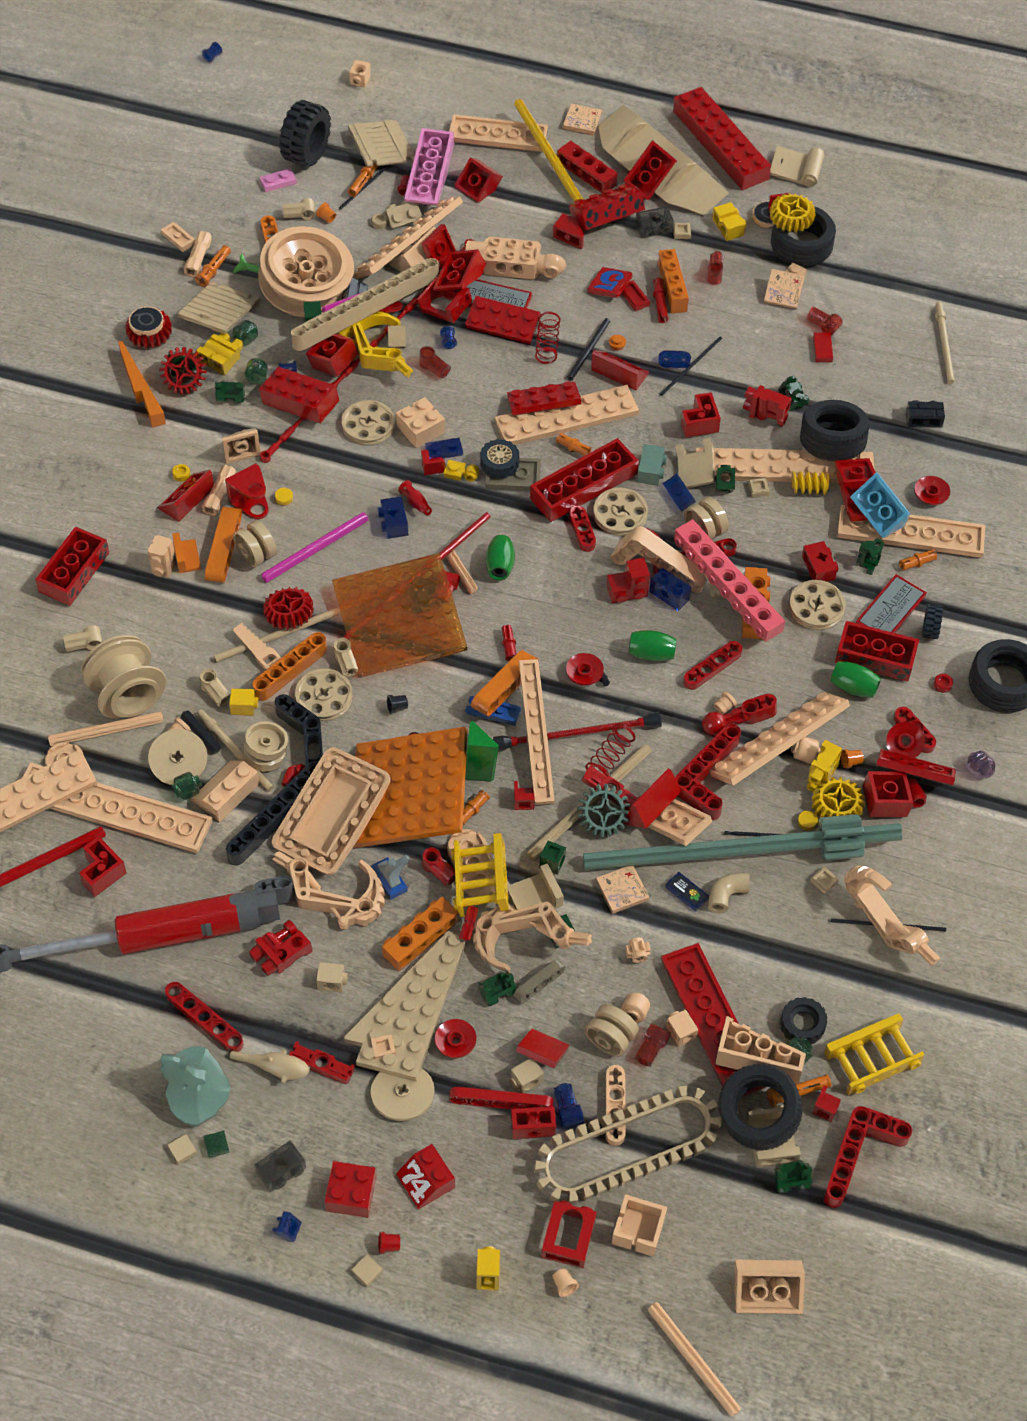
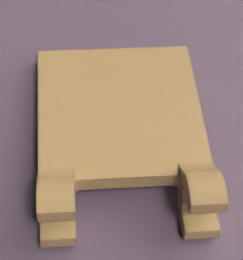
M710 438L703 439L704 450L687 454L683 444L676 445L680 490L715 483L714 444L711 443Z

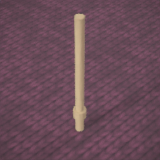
M938 301L935 303L937 311L935 316L939 324L947 383L953 384L954 375L945 324L946 313L943 311L942 302Z
M203 709L199 710L197 715L203 720L205 727L210 732L213 731L239 761L245 762L243 752L220 729L218 722L214 718H210ZM258 771L259 782L268 792L271 791L274 786Z

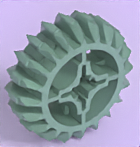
M598 784L596 785V792L590 787L591 795L586 792L583 793V796L587 798L586 800L579 799V802L584 804V806L577 807V810H583V814L577 816L578 818H585L580 824H588L585 829L586 831H589L591 828L594 829L592 835L595 836L597 831H600L599 836L603 837L604 831H606L607 836L611 837V830L618 834L617 826L624 829L625 826L621 822L629 821L624 815L629 813V811H625V808L629 807L630 803L623 804L627 796L619 797L622 794V790L614 793L616 786H612L609 791L608 784H604L603 790H601V786ZM602 794L599 806H589L590 801L595 796ZM608 795L617 801L619 809L612 808L609 805ZM605 805L609 811L613 812L606 813L603 817L598 810L594 809H600ZM588 812L598 815L599 826L591 821ZM609 815H619L613 825L605 827Z

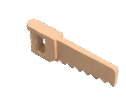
M243 623L233 629L234 633L256 657V661L264 670H267L281 659L280 655L273 648L266 647V643H262V640H259L258 636L251 633L247 626H243ZM269 657H270V658H275L274 660H272V661L269 662L268 664H266V663L264 662V661L267 660Z

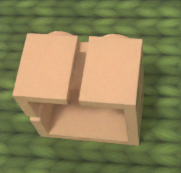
M426 397L412 403V407L407 406L396 412V426L415 448L445 433L444 417L436 409L434 410V406Z
M625 1194L613 1233L612 1244L630 1250L632 1246H635V1251L654 1257L668 1207Z

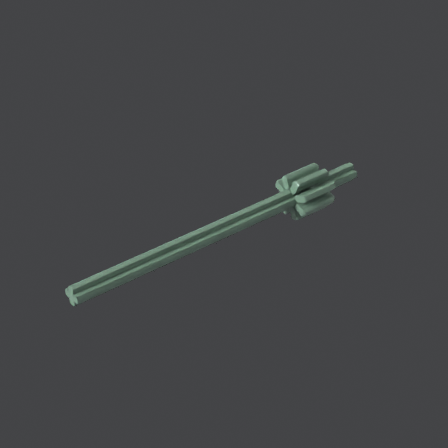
M854 814L822 817L819 819L818 831L689 843L687 846L676 844L583 853L584 870H596L821 848L823 859L837 860L863 857L865 844L902 840L903 836L902 827L899 823L863 827L861 817Z

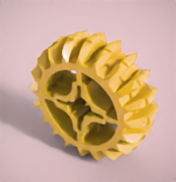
M790 193L788 195L782 194L781 197L777 196L776 200H773L770 207V219L774 225H777V228H782L783 231L788 230L789 233L791 231L797 233L800 230L803 232L804 229H808L813 223L815 206L812 204V201L808 200V197L803 198L802 194L800 196L796 195V193L794 195Z
M833 776L831 781L827 779L824 783L820 782L818 784L819 788L814 789V795L811 799L812 809L815 810L817 816L820 815V818L854 814L861 816L865 806L861 788H856V783L850 784L849 779L842 781L843 779L840 777L839 780H836Z

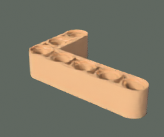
M642 526L635 527L617 543L611 555V560L614 563L624 565L627 560H631L635 555L640 554L695 593H700L703 590L708 579L704 573L698 570L694 562Z

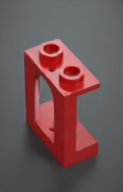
M436 277L417 299L420 311L454 323L472 302L470 289L465 287L459 292L454 290L434 291L433 288L438 279ZM440 297L451 300L445 311L431 306V302Z
M554 1201L541 1250V1258L584 1269L597 1212L587 1206L577 1207L567 1201ZM563 1214L583 1219L576 1250L555 1245Z

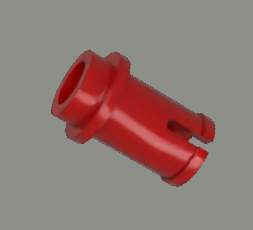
M408 175L401 177L400 185L397 187L398 193L402 196L406 194L410 178Z

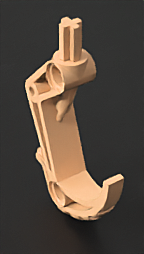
M280 851L274 854L272 861L287 869V874L293 880L294 892L300 908L334 913L338 919L339 928L342 930L355 924L368 926V923L380 917L382 913L381 908L385 904L384 889L375 871L363 860L359 861V867L367 874L370 884L361 898L354 899L321 891V886L309 872L308 863L304 858L292 859ZM363 908L369 909L368 911H362Z
M855 866L846 873L844 877L845 886L854 899L855 906L864 910L889 947L909 954L919 953L931 966H934L940 960V957L927 945L929 942L927 934L921 928L903 925L873 886H877L883 892L889 889L892 884L884 876L866 866Z
M549 902L539 903L518 910L512 909L509 905V910L501 911L498 905L491 911L481 913L482 916L473 924V931L475 932L473 934V943L477 952L490 965L506 972H510L511 968L507 964L498 961L494 953L495 944L502 933L536 927V930L553 939L561 949H568L573 944L589 946L592 943L591 934L574 932V929L568 927Z

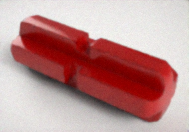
M469 906L467 908L464 918L465 923L462 925L459 936L461 940L469 941L471 939L474 928L473 924L478 914V908Z

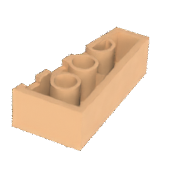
M726 1017L716 1059L717 1065L737 1070L752 1064L771 1065L784 1071L795 1084L799 1085L805 1053L782 1042L777 1043L771 1040L770 1036L763 1033L760 1035L750 1030L751 1027L745 1024L741 1026L733 1022L734 1019Z

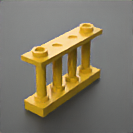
M501 833L493 834L494 842H491L490 845L461 849L458 840H454V848L451 849L453 861H455L456 898H453L454 909L459 911L461 917H465L466 906L495 902V904L499 905L501 911L509 910L505 843ZM486 853L494 854V859L488 862L463 865L462 857ZM489 869L495 871V875H492V878L463 882V873ZM493 885L496 887V892H493V894L464 898V890Z
M900 1013L826 1044L824 1055L827 1060L831 1058L838 1059L851 1081L846 1091L848 1095L853 1093L860 1094L873 1084L907 1069L914 1070L921 1066L925 1054L923 1051L915 1055L912 1053L899 1031L904 1020ZM886 1034L892 1035L906 1059L895 1063L881 1039L882 1036ZM870 1041L874 1043L888 1067L877 1071L863 1047L864 1044ZM852 1049L856 1051L869 1075L859 1079L845 1053Z

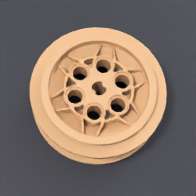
M299 226L287 228L273 235L262 249L258 273L259 286L266 299L276 308L290 315L305 317L303 302L321 301L322 312L324 306L341 300L343 291L352 280L354 262L349 249L333 234L314 227Z

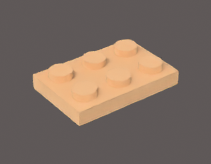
M674 799L648 828L687 846L712 823L711 816Z

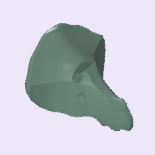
M194 1046L184 1049L175 1055L162 1054L160 1070L163 1073V1078L168 1080L166 1098L171 1113L184 1124L198 1127L214 1117L228 1100L230 1084L219 1063L212 1057L207 1048Z

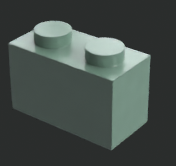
M643 445L637 483L659 485V480L664 477L665 469L662 468V465H666L667 455L664 454L665 447Z

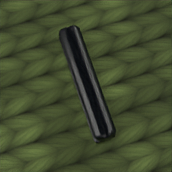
M189 710L183 711L180 716L181 719L203 741L212 754L218 753L221 745Z

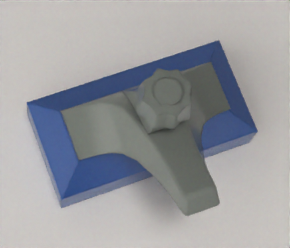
M404 855L397 861L394 858L389 859L387 857L370 866L380 879L382 887L390 900L408 891V887L399 875L403 867L410 861L408 855Z

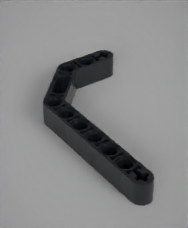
M286 694L278 695L275 698L276 715L304 735L306 767L226 845L228 862L235 866L241 865L279 828L301 792L302 788L300 786L306 784L323 756L321 721L319 717ZM311 743L319 745L320 755L317 758H311L308 754V746Z

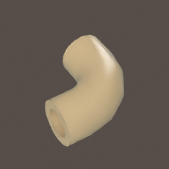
M750 873L728 874L718 879L710 890L708 909L715 913H723L728 910V899L732 894L749 893Z

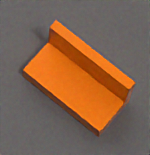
M179 532L172 533L179 573L201 570L196 540L181 541Z

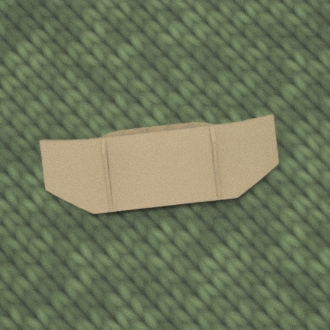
M622 105L599 125L603 149L629 171L651 140L677 160L655 191L667 204L704 216L729 194L705 170L626 106Z

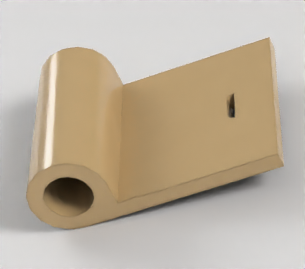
M777 146L771 164L770 175L805 186H814L817 184L825 153L820 148H812L808 155Z

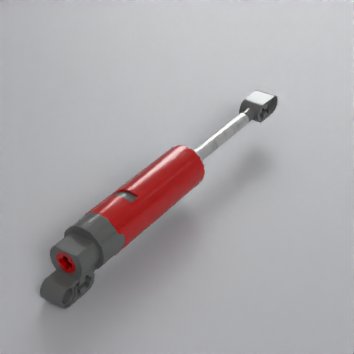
M289 876L258 881L254 886L255 890L119 915L114 919L115 930L14 950H9L8 946L0 944V973L11 969L12 962L118 942L120 952L124 955L260 928L261 923L280 920L278 904L291 902L295 898L293 880Z

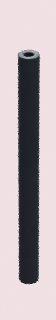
M608 318L603 320L567 376L568 380L573 381L608 327L610 323Z

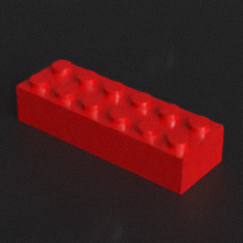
M616 438L530 485V500L552 522L569 513L572 507L576 505L581 506L598 497L603 492L638 474L639 460Z

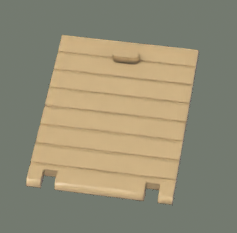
M397 120L348 125V129L367 167L373 166V163H376L377 166L407 163L409 159L411 162H414L415 155Z
M212 281L178 313V317L226 334L260 301V298L256 296L250 298V294L222 284L217 286L218 283Z

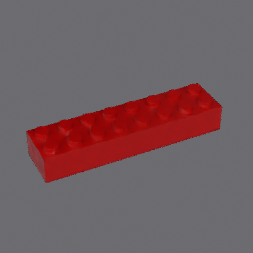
M702 86L674 97L673 112L742 191L769 180L771 164Z

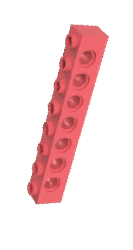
M693 519L675 529V544L679 548L681 547L687 558L692 560L697 565L698 570L708 577L709 582L717 587L722 597L731 603L733 609L743 616L744 621L752 626L758 637L767 642L783 632L785 620Z

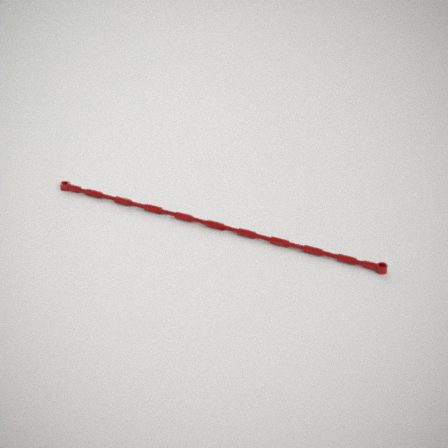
M467 239V240H465V245L461 248L460 251H465V250H466L467 241H474V240H473V239ZM428 285L423 288L424 290L416 298H413L406 305L397 319L401 320L418 304L417 299ZM390 325L384 328V331L370 343V346L374 348L378 346L382 338L388 334V326ZM359 357L352 361L343 371V374L331 384L336 385L337 388L338 384L358 366L360 362ZM300 417L293 426H290L279 437L276 443H273L268 450L262 451L260 453L261 462L269 463L271 456L278 450L280 444L284 443L306 419Z

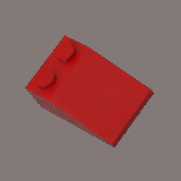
M479 250L449 252L433 290L464 289L478 279L486 266V262Z

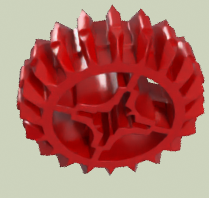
M160 311L164 319L163 327L158 333L151 336L134 333L129 326L128 317L125 331L129 341L133 345H138L139 348L144 346L146 349L148 347L154 348L156 345L160 347L161 343L166 344V340L170 339L172 334V322L164 311Z
M176 347V354L170 350L169 354L171 357L164 355L167 362H160L165 365L164 368H159L160 371L165 373L161 374L160 378L166 377L163 384L170 383L167 388L171 390L174 387V393H177L180 389V394L184 395L186 389L187 394H191V388L197 391L196 384L200 387L202 386L199 380H206L205 377L201 376L202 373L207 374L206 370H202V367H206V364H200L204 358L199 357L197 359L198 352L192 355V348H189L187 352L186 347H182L181 351ZM185 356L180 365L172 364L176 358ZM190 359L196 365V373L190 369ZM184 366H185V367H186L185 369H186L187 372H189V373H186V374L183 373V374L181 375V374H180V373H181L180 370H179V369H176V367H177V368H184ZM170 369L174 370L177 374L176 382L171 377ZM187 376L194 378L191 383L181 385Z
M289 586L288 589L275 590V593L269 594V598H266L263 604V613L268 624L272 625L273 628L278 627L280 630L286 628L288 631L289 628L302 627L303 623H308V619H311L312 613H314L313 600L309 593L305 592L304 589L298 590L297 587L291 589Z

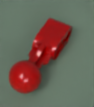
M767 693L744 701L741 706L732 709L730 713L725 715L719 712H709L702 720V728L708 735L716 736L728 724H755L773 718L777 714V699L773 694Z

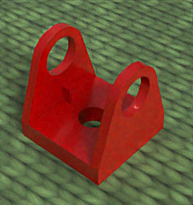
M257 463L225 479L228 502L234 508L242 509V513L255 520L263 519L268 515L269 508L265 497L266 485ZM260 505L264 507L265 511L262 514L256 515L251 512V509L254 506Z

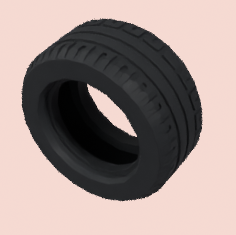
M815 207V218L812 225L808 229L803 230L818 237L816 240L801 241L794 239L788 235V230L783 231L782 228H777V225L773 224L771 233L772 250L783 262L789 265L794 263L801 267L815 266L825 261L832 253L836 234L835 223L824 210Z
M842 400L819 401L806 409L802 416L800 441L807 452L819 459L834 462L835 460L853 459L866 448L870 422L866 413L850 402Z
M1000 639L991 641L978 650L969 672V686L978 701L992 710L1004 713L1018 712L1027 708L1026 644L1011 639ZM995 665L1011 666L1021 672L1026 683L1019 687L1000 685L991 678L988 669Z
M760 1063L757 1065H747V1067L744 1066L742 1069H738L737 1072L735 1071L733 1075H730V1078L726 1080V1083L721 1088L718 1102L719 1114L729 1135L740 1145L761 1151L774 1149L788 1142L795 1134V1131L798 1130L803 1112L799 1091L791 1077L775 1066ZM755 1087L774 1089L784 1100V1109L780 1118L774 1124L764 1128L749 1126L738 1117V1104L741 1097L748 1090Z

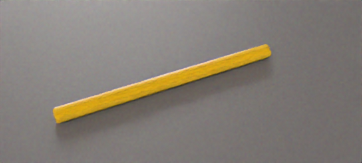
M516 99L514 106L572 200L583 199L523 100Z

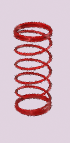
M543 312L539 316L535 358L543 364L553 363L557 359L558 329L561 318L554 312ZM545 314L555 315L559 319V321L553 319H546L541 322L540 319ZM552 320L557 322V324L545 325L543 322ZM542 329H545V330H548V331H555V330H557V331H558V334H557V335H555V334H553V333H544V334H542V333L540 332V330H542ZM545 334H551V335H554V336L549 337V336H545ZM542 335L545 336V337H548V338H554V337H556V338H557V341H556V342H554V341H552V340H544V341H542V340L540 339V337H541ZM545 341H551L554 343L549 344L545 343ZM540 343H544V344H548V345L556 344V348H555V349H554V348H551V347H543V348H541V347L539 346V344H540ZM542 350L553 352L555 356L544 357L539 352ZM537 354L547 359L554 358V360L542 361L537 357Z
M616 724L613 727V733L607 735V740L602 742V748L596 750V755L591 757L590 762L585 765V769H588V765H594L607 777L609 773L603 766L608 769H614V764L609 759L615 762L620 761L619 756L615 752L625 754V749L621 745L630 747L631 742L636 740L632 729L624 724ZM616 727H623L628 730L633 736V740H629L619 734ZM613 734L614 738H615L620 744H618L617 742L608 740V739H609V736ZM615 735H617L621 740L628 742L629 745L621 743ZM605 742H608L609 746H610L614 751H612V750H610V749H608V748H603V744H604ZM609 742L617 744L624 752H618ZM602 749L609 759L597 755L598 751ZM604 749L614 753L618 760L609 757ZM597 757L603 766L593 763L592 759ZM599 757L609 761L613 767L610 768L603 764Z

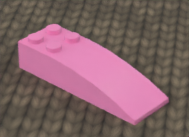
M421 129L404 198L405 202L437 206L454 148V132Z

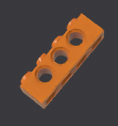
M659 250L657 266L660 277L664 281L663 284L667 293L666 299L670 313L687 312L689 297L676 250Z
M745 567L744 576L769 602L770 591H767V587H770L771 577L767 576V568ZM742 616V638L762 639L757 636L752 626L747 624Z
M443 897L430 903L428 909L423 913H418L410 924L402 926L398 934L393 938H388L383 943V957L400 972L459 922V912ZM434 918L438 919V921L436 922L430 920ZM423 931L424 933L416 934L415 932ZM403 943L408 944V946L402 947L400 945Z

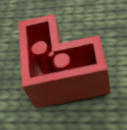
M712 392L696 394L693 409L682 411L681 427L685 438L719 432L721 417Z
M644 557L627 560L625 572L607 575L606 587L612 603H622L628 600L648 597L650 573Z
M100 836L83 847L86 860L90 865L80 871L79 875L85 888L96 897L127 873L124 861Z

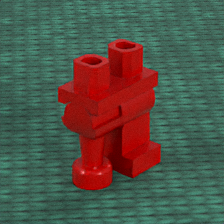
M762 385L758 389L749 386L744 395L746 400L742 409L750 412V418L754 419L756 416L760 421H763L768 417L777 420V424L783 427L788 418L787 412L790 409L792 398L770 389H765Z
M287 920L283 924L284 928L277 933L267 932L262 937H258L255 940L256 945L249 951V955L254 962H258L263 957L266 958L267 961L260 966L267 976L276 971L281 974L284 969L290 967L303 955L307 956L313 952L311 942L300 930L298 931L291 920ZM288 935L291 936L290 938H288L286 941H284V942L282 943V940H284Z

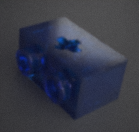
M402 496L380 499L381 507H378L379 518H383L381 528L382 532H386L387 539L409 536L408 521Z
M661 568L651 578L649 592L679 611L690 600L691 586L664 568Z

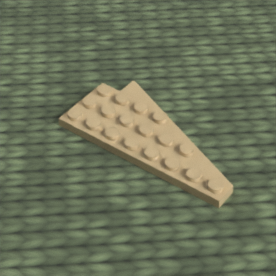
M447 931L345 1036V1043L361 1047L356 1060L357 1066L417 1081L467 941L459 938L460 934ZM391 1034L396 1055L388 1054L384 1055L383 1058L375 1059L371 1039Z

